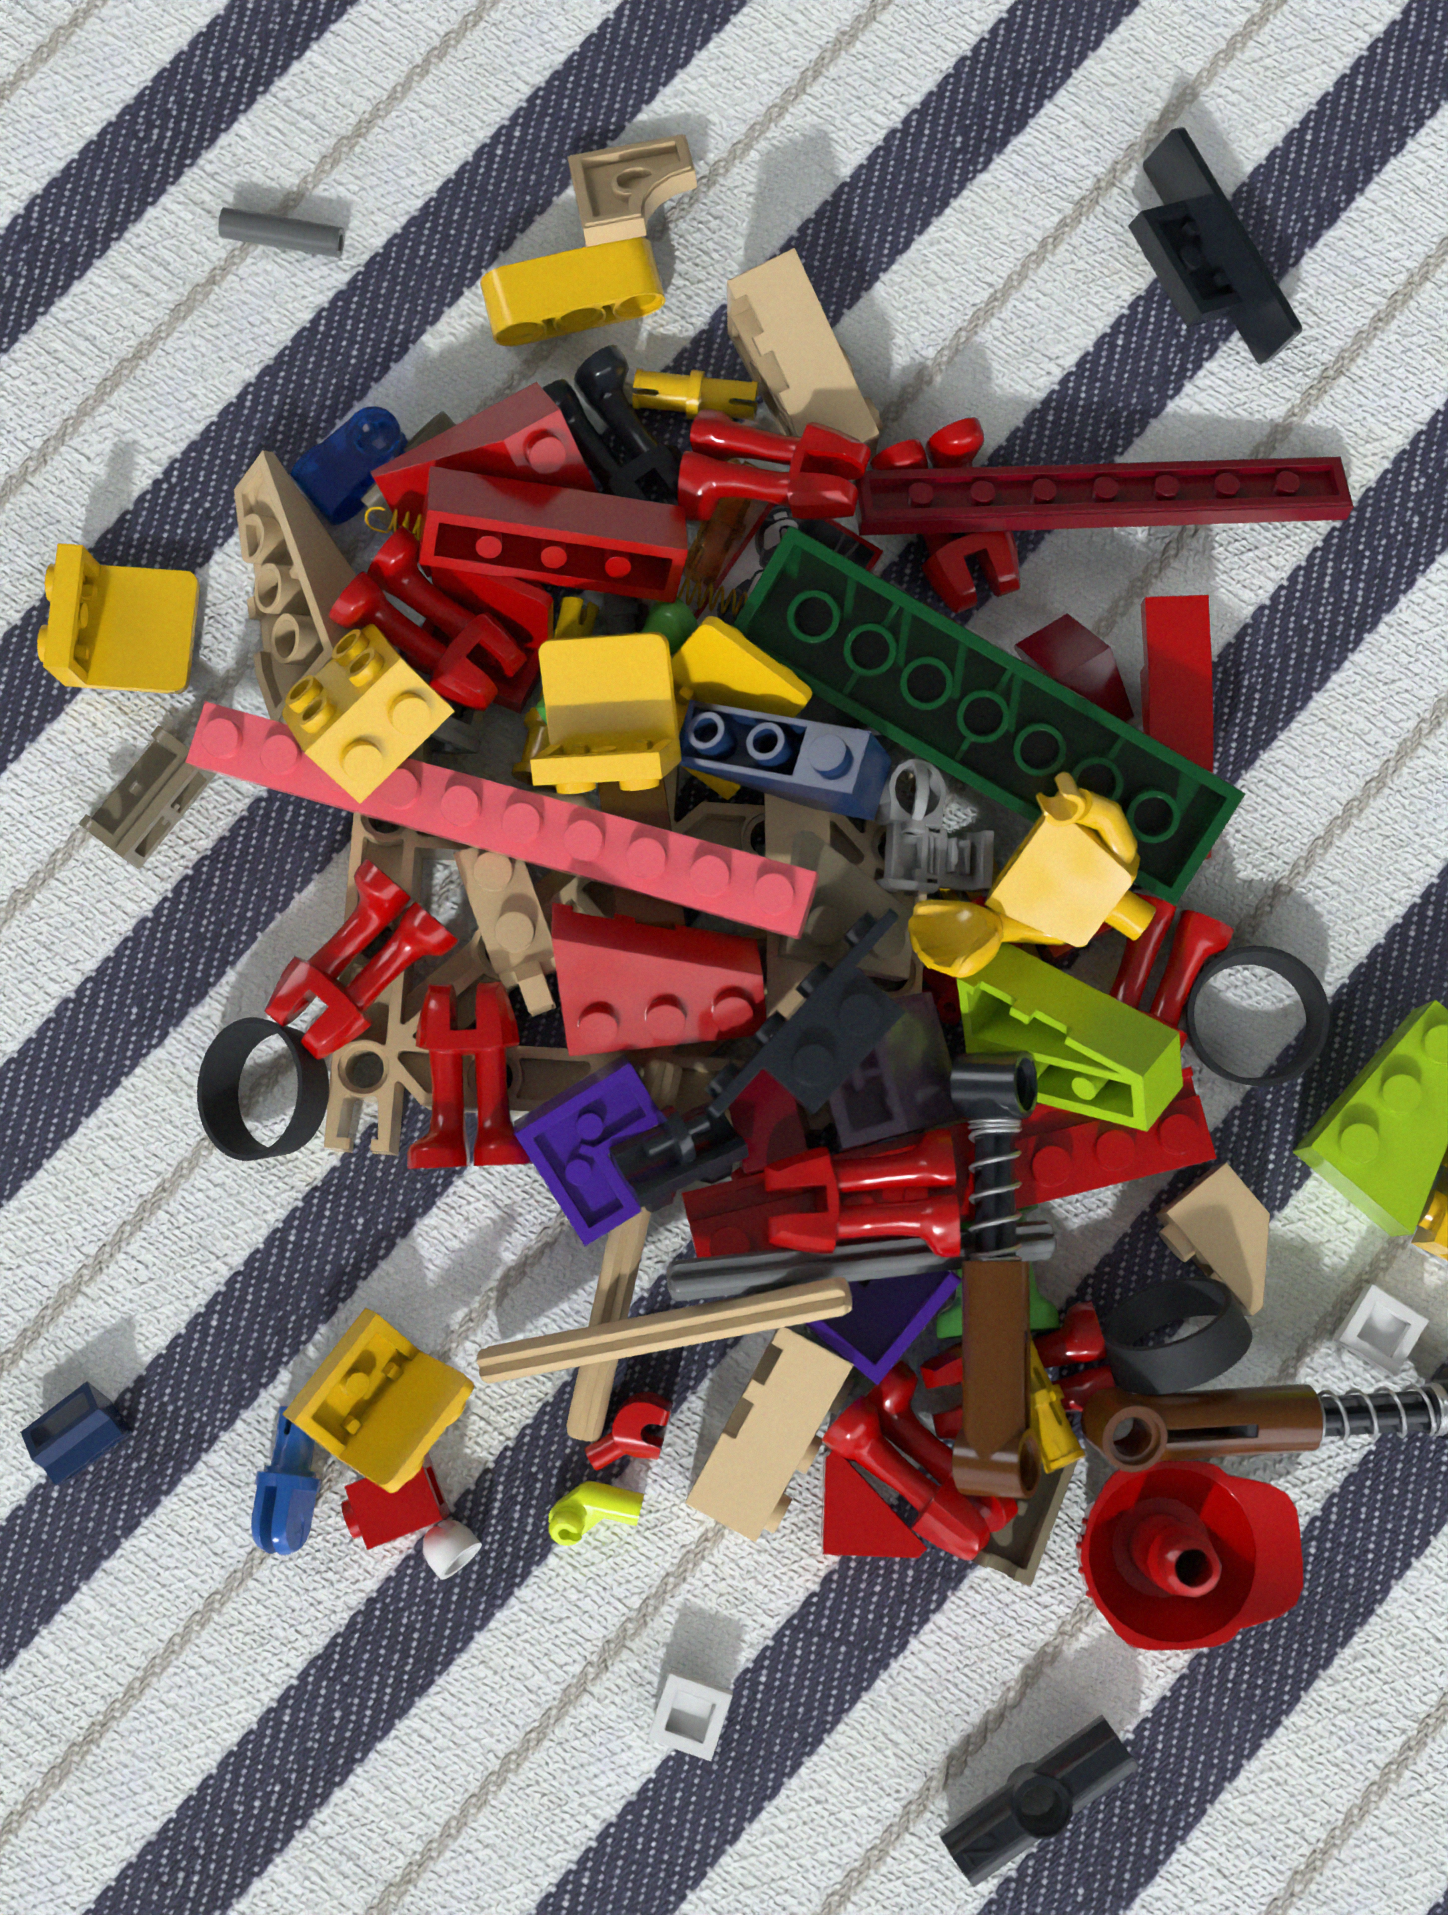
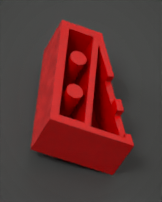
M552 902L551 938L569 1057L749 1037L767 1020L757 939L682 925H675V929L672 930L635 923V917L615 913L613 919L573 912V906Z

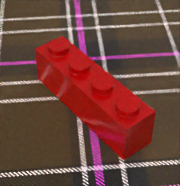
M430 466L421 519L419 565L492 576H511L518 580L675 603L688 553L684 507Z

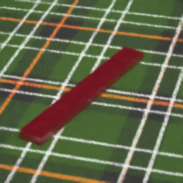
M1341 456L866 470L860 479L852 481V484L859 491L856 505L859 536L1347 520L1354 507Z

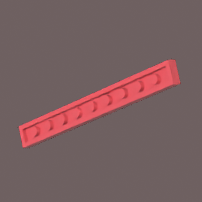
M206 701L204 702L186 758V763L199 769L801 940L820 877L815 871L410 758H406L359 804L304 753L287 724Z

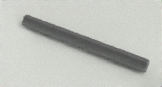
M1038 1220L1016 1223V1241L1023 1245L1016 1251V1256H1021L1023 1258L1021 1261L1046 1260L1053 1256V1252L1057 1248V1240L1050 1222ZM969 1228L960 1229V1257L937 1256L932 1252L924 1239L901 1235L837 1242L833 1254H815L790 1248L673 1260L669 1263L667 1270V1285L673 1300L684 1301L764 1292L835 1277H843L847 1282L958 1270L962 1269V1261H969L971 1259L969 1255L975 1253V1235L968 1230Z

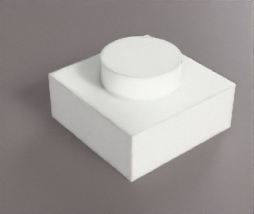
M1366 1284L1333 1340L1387 1375L1396 1376L1429 1320L1375 1285Z
M670 1669L647 1739L711 1761L733 1691Z

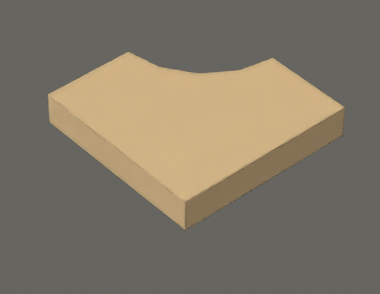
M683 134L580 153L568 157L586 247L646 236L648 220L659 205L676 194L697 188L693 160L686 135Z

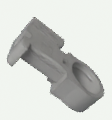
M921 759L906 760L891 766L889 769L875 824L887 826L884 879L876 880L875 882L890 894L904 891L905 896L913 897L934 893L938 888L974 893L991 889L994 831L963 833L962 839L948 838V829L940 828L936 830V833L929 832L930 830L942 827L943 808L947 794L945 782L940 772L931 763ZM902 771L911 773L916 777L915 801L911 814L907 813L900 806L896 798L895 784L897 777ZM932 879L933 883H926V880Z

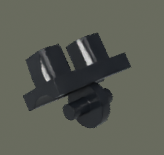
M704 1103L680 1115L675 1107L670 1104L656 1111L659 1125L609 1148L612 1163L640 1208L645 1207L651 1213L673 1203L677 1190L698 1180L712 1185L731 1176L733 1164L749 1156L747 1143L732 1127L725 1112L718 1118H712L703 1110L707 1104Z

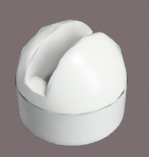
M447 1519L426 1532L423 1540V1555L428 1565L443 1580L463 1568L477 1554L482 1544L464 1524Z

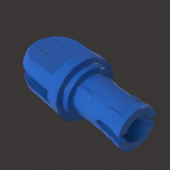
M279 1406L277 1432L271 1465H264L263 1471L256 1472L254 1485H257L251 1518V1533L257 1547L266 1553L273 1554L277 1552L282 1556L297 1552L307 1541L312 1525L316 1494L320 1493L322 1479L316 1478L317 1472L311 1471L315 1441L282 1415L288 1406Z

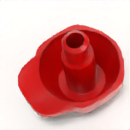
M1159 1461L1150 1468L1139 1472H1127L1117 1469L1104 1482L1096 1499L1085 1509L1084 1518L1081 1520V1532L1078 1533L1075 1547L1077 1549L1079 1565L1078 1572L1081 1574L1082 1581L1087 1590L1086 1596L1091 1599L1115 1633L1128 1645L1148 1651L1210 1648L1227 1643L1242 1628L1251 1627L1284 1615L1297 1604L1303 1589L1300 1525L1297 1508L1289 1495L1266 1482L1228 1475L1219 1466L1203 1461Z

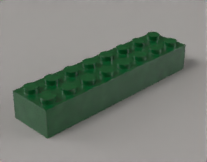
M793 526L788 527L733 624V627L737 628L747 640L779 664L791 669L801 681L810 687L815 695L1034 824L1043 813L1036 796L1042 793L1046 797H1054L1059 790L1055 777L1062 772L1069 773L1073 777L1078 789H1086L1117 802L1122 808L1138 845L1136 852L1140 857L1136 878L1133 882L1174 906L1178 903L1246 794L1221 777Z

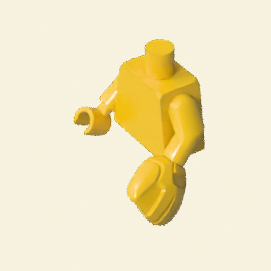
M1062 772L1055 777L1059 788L1058 792L1054 797H1046L1042 793L1036 796L1043 813L993 881L985 905L991 909L970 902L930 899L921 900L915 904L913 915L908 921V932L912 949L915 953H918V958L928 969H934L953 977L964 978L973 975L985 967L996 956L1001 942L1059 946L1068 943L1075 947H1084L1103 922H1106L1135 941L1152 920L1156 907L1128 890L1136 878L1140 857L1136 852L1137 841L1121 806L1113 800L1086 789H1078L1073 777L1069 773Z

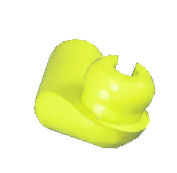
M595 1481L583 1482L555 1502L548 1515L549 1534L556 1543L563 1546H571L577 1544L582 1539L584 1533L604 1518L637 1526L644 1494Z

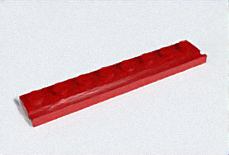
M1192 1067L1182 1068L1183 1087L1148 1131L1042 1103L1037 1104L1030 1117L1021 1119L1020 1123L1022 1125L1020 1128L1022 1130L1018 1132L1019 1136H1015V1148L1022 1152L1018 1157H1015V1179L1022 1183L1015 1189L1016 1209L1217 1159L1200 1096L1196 1095L1192 1076H1194ZM964 1122L940 1128H949L951 1132L956 1169V1186L954 1189L888 1188L840 1193L841 1205L894 1202L926 1198L933 1195L957 1194L960 1223L975 1220V1204L968 1199L975 1193V1174L968 1169L975 1162V1143L968 1138L971 1134V1130L968 1128L970 1124ZM926 1132L831 1155V1159L873 1158L910 1151L918 1146ZM764 1172L681 1193L697 1258L785 1248L769 1243L767 1218L788 1215L793 1212L817 1213L815 1190H807L800 1193L765 1191ZM901 1235L865 1236V1237L841 1239V1240H837V1242L855 1241V1240H864V1239H873V1238H882V1237H891V1236H901Z

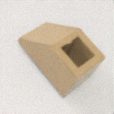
M1226 1162L1210 1168L1155 1215L1165 1226L1159 1232V1235L1168 1248L1183 1262L1191 1258L1207 1278L1224 1283L1232 1293L1243 1315L1254 1316L1263 1308L1270 1213Z

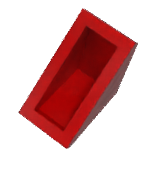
M830 1448L823 1453L822 1554L919 1558L927 1550L922 1540L847 1459L837 1455Z

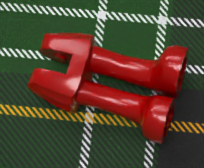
M705 408L697 414L691 426L690 443L692 451H685L682 456L678 482V506L684 507L685 520L697 522L710 520L719 505V500L723 497L756 499L788 507L791 509L793 518L827 520L852 517L855 514L859 491L848 480L860 479L865 474L871 451L859 439L823 424L807 423L802 437L784 436L734 422L725 411ZM732 458L754 459L790 466L789 472L772 471L728 461Z
M978 418L961 419L935 432L928 439L925 450L919 439H909L881 451L871 460L870 464L873 470L929 469L928 457L933 468L973 467V460L984 445V431ZM1012 531L964 532L965 536L955 539L953 533L922 534L930 558L921 565V570L934 591L955 614L977 605L975 586L964 560L966 556L976 553L985 579L996 597L1018 591L1021 588L1018 552Z
M404 525L400 526L380 548L371 562L367 574L364 571L360 572L348 584L334 603L328 616L345 629L362 630L367 625L374 624L392 645L404 651L432 673L428 684L441 697L468 709L485 712L497 697L498 689L489 676L466 658L468 653L470 652L495 673L507 678L513 677L528 658L503 624L490 612L476 616L447 597L429 582L417 566L420 541ZM382 590L399 599L449 636L452 642L446 646L394 607Z
M368 858L357 868L353 876L360 899L350 917L307 961L296 956L293 957L283 971L264 1011L279 1025L284 1027L299 1017L316 997L321 999L328 1008L308 1029L301 1041V1044L317 1060L323 1059L337 1051L373 1024L371 1017L366 1011L387 986L407 967L425 955L442 956L450 951L459 941L443 924L415 901L405 912L395 933L379 952L346 986L341 983L338 978L350 963L388 924L400 916L414 901L405 890Z
M1133 892L1156 907V912L1144 932L1135 941L1129 937L1126 938L1119 970L1108 995L1178 1031L1181 1052L1188 1035L1177 1027L1189 991L1205 959L1211 954L1226 950L1230 944L1234 929L1202 913L1192 910L1180 911L1175 924L1170 956L1149 1012L1140 1010L1138 1007L1162 941L1171 926L1177 906L1159 898Z
M501 981L477 984L476 1029L458 1030V1009L454 985H428L417 1025L416 1047L429 1051L432 1080V1115L428 1133L409 1146L407 1152L408 1169L470 1166V1148L465 1119L463 1055H475L477 1133L473 1151L474 1166L533 1164L514 1134L510 1113L506 1073L507 1049L519 1045L520 1040L515 1015L506 988Z
M949 1128L926 1132L915 1149L899 1154L863 1159H831L827 1147H819L790 1155L764 1166L765 1191L800 1193L807 1190H815L817 1213L793 1212L788 1215L767 1218L769 1243L808 1253L833 1254L837 1240L877 1235H905L924 1239L932 1252L937 1256L960 1257V1219L957 1194L933 1195L913 1200L841 1205L840 1193L876 1189H954L956 1186V1169Z
M1091 1300L1077 1303L1068 1308L1064 1323L1059 1329L1032 1339L1044 1369L1069 1364L1089 1363L1107 1358L1103 1335ZM962 1342L945 1349L920 1365L925 1389L961 1384ZM1109 1365L1094 1367L1072 1376L1051 1381L1052 1385L1059 1384L1063 1392L1064 1398L1060 1402L1065 1412H1082L1083 1407L1092 1395L1101 1389L1115 1387ZM962 1404L956 1405L949 1410L932 1414L937 1438L955 1441L960 1428H962Z
M901 1360L888 1371L880 1383L876 1384L867 1396L861 1395L846 1408L824 1434L822 1441L837 1455L856 1462L905 1497L919 1512L911 1526L912 1530L937 1547L966 1561L973 1560L988 1544L990 1532H998L1003 1529L1018 1514V1506L1014 1498L965 1495L959 1492L953 1477V1449L938 1439L914 1414L911 1402L919 1379L915 1371ZM890 1442L924 1468L938 1484L915 1468Z

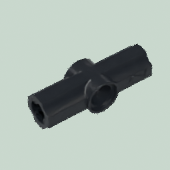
M1101 1714L1035 1763H1025L1017 1767L1009 1775L1005 1785L938 1832L939 1837L965 1878L974 1888L1040 1839H1051L1060 1835L1069 1826L1073 1815L1139 1767ZM1037 1785H1046L1053 1788L1055 1799L1047 1812L1040 1815H1030L1022 1810L1024 1794L1030 1788Z

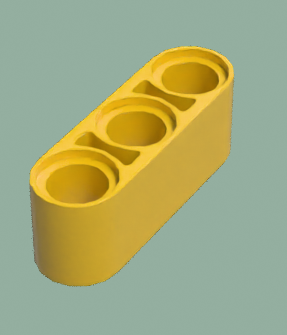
M644 237L581 247L504 265L487 272L480 281L493 340L498 345L510 347L641 318L659 310L666 301L652 244L649 239Z

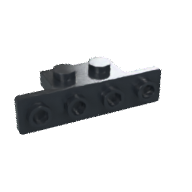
M1184 127L1172 129L1143 162V169L1164 205L1141 211L1128 227L1187 328L1230 316L1258 364L1270 362L1302 332V325L1189 133Z
M888 908L877 918L867 910L840 939L848 947V950L832 967L821 960L796 987L795 990L803 997L796 1007L786 1017L776 1010L751 1036L750 1040L758 1048L745 1063L739 1067L734 1061L730 1060L704 1088L712 1097L703 1108L704 1111L712 1118H718L762 1069L811 1114H815L906 1013L856 967L900 918L893 909Z

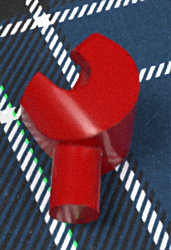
M640 1392L630 1396L620 1407L612 1426V1432L584 1448L593 1468L598 1471L626 1454L636 1458L659 1460L664 1438L650 1434L644 1426L647 1424L667 1426L674 1403L653 1392Z

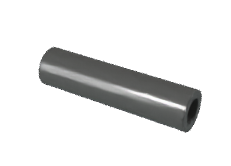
M223 207L219 216L218 231L220 238L340 258L343 252L345 241L343 227Z

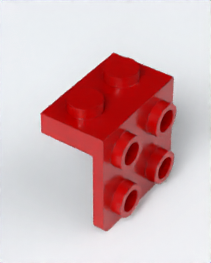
M431 566L432 583L435 587L476 616L490 612L503 624L524 651L528 659L511 678L495 673L470 652L466 656L468 660L489 676L496 685L498 695L493 703L521 714L541 677L539 648L546 641L553 639V598L538 582L518 580L511 576H492ZM425 619L421 628L448 646L452 639L429 620ZM406 654L407 663L411 667L432 675L418 661Z

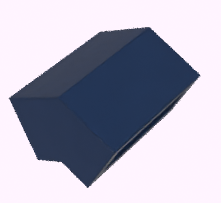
M86 1381L20 1433L31 1460L45 1470L56 1486L69 1482L132 1434L133 1431L111 1400Z

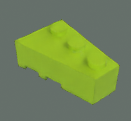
M1001 942L996 956L981 970L971 976L957 978L966 1053L1026 1050L1031 1054L1036 1067L1038 1103L1148 1131L1183 1087L1178 1031L1007 942Z
M1437 1000L1413 1009L1292 1151L1391 1237L1414 1234L1448 1146V1010Z

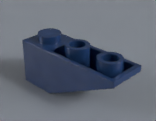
M690 700L679 734L682 762L678 765L812 809L873 821L892 759L871 731Z

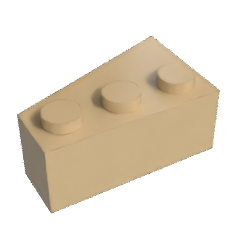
M795 248L727 280L728 336L752 380L759 381V393L782 435L802 437L806 424L815 422L840 430L859 439L870 448V459L875 457L879 432L883 430L880 415L873 401L868 396L863 398L854 379V371L849 357L843 347L837 342Z
M786 1327L777 1328L690 1490L685 1503L754 1542L757 1541L763 1528L774 1534L792 1501V1497L783 1492L795 1470L806 1474L823 1442L822 1438L816 1435V1432L827 1412L829 1411L837 1415L854 1383V1380L847 1376L853 1364Z

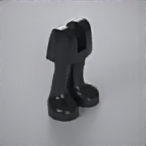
M617 345L605 346L587 358L576 371L574 388L582 399L599 415L632 458V461L625 466L594 428L585 414L576 392L565 379L555 380L542 388L560 408L583 461L594 473L604 489L601 494L648 501L636 483L649 476L668 504L678 506L679 471L683 455L677 446L661 445L630 406L623 389L629 366L626 357Z

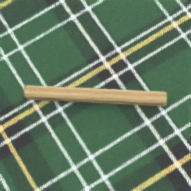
M649 1058L646 1062L642 1083L658 1109L670 1104L674 1107L682 1075L680 1064L662 1058ZM645 1207L641 1208L642 1212L609 1231L588 1326L628 1318L651 1212L647 1211ZM618 1359L579 1366L566 1425L567 1433L570 1437L590 1442L601 1438Z
M835 1277L492 1345L481 1349L477 1354L476 1361L479 1366L481 1379L488 1384L843 1316L852 1310V1296L847 1280L843 1277Z

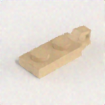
M470 847L453 853L495 975L500 978L506 989L517 985L520 986L526 1006L532 1016L557 1008L545 976L556 972L552 935L526 862L476 847Z

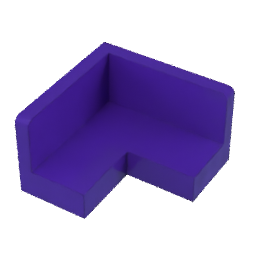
M626 1054L614 1059L513 1122L514 1134L584 1246H587L642 1212V1209L608 1155L610 1154V1147L645 1132L658 1124L656 1111L659 1109Z
M940 1271L871 1279L865 1287L857 1281L848 1282L852 1296V1310L843 1316L804 1324L878 1385L961 1283L962 1278L953 1271Z

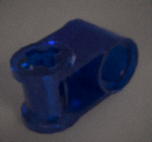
M377 406L365 407L354 413L347 422L323 442L306 451L293 466L290 473L291 479L330 524L340 525L349 521L366 506L359 498L375 482L370 472L389 462L392 456L397 458L406 453L403 449L409 441L405 434L401 432V427L391 412ZM367 424L369 430L364 432L363 426ZM379 438L386 445L378 449L372 442Z

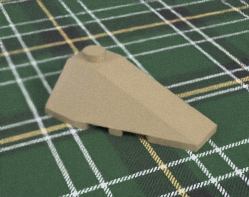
M263 450L235 487L234 494L242 560L252 563L254 567V596L247 599L249 619L260 620L263 651L253 655L255 674L270 720L287 724L281 712L286 705L285 698L290 689L307 675L315 676L333 659L331 654L336 644L347 633L352 631L351 629L339 626L328 615L338 597L357 575L274 452Z

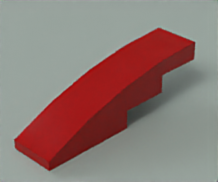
M1209 595L1145 597L1141 603L1144 666L1140 671L1143 732L1213 773V687ZM1211 850L1205 859L1211 858Z

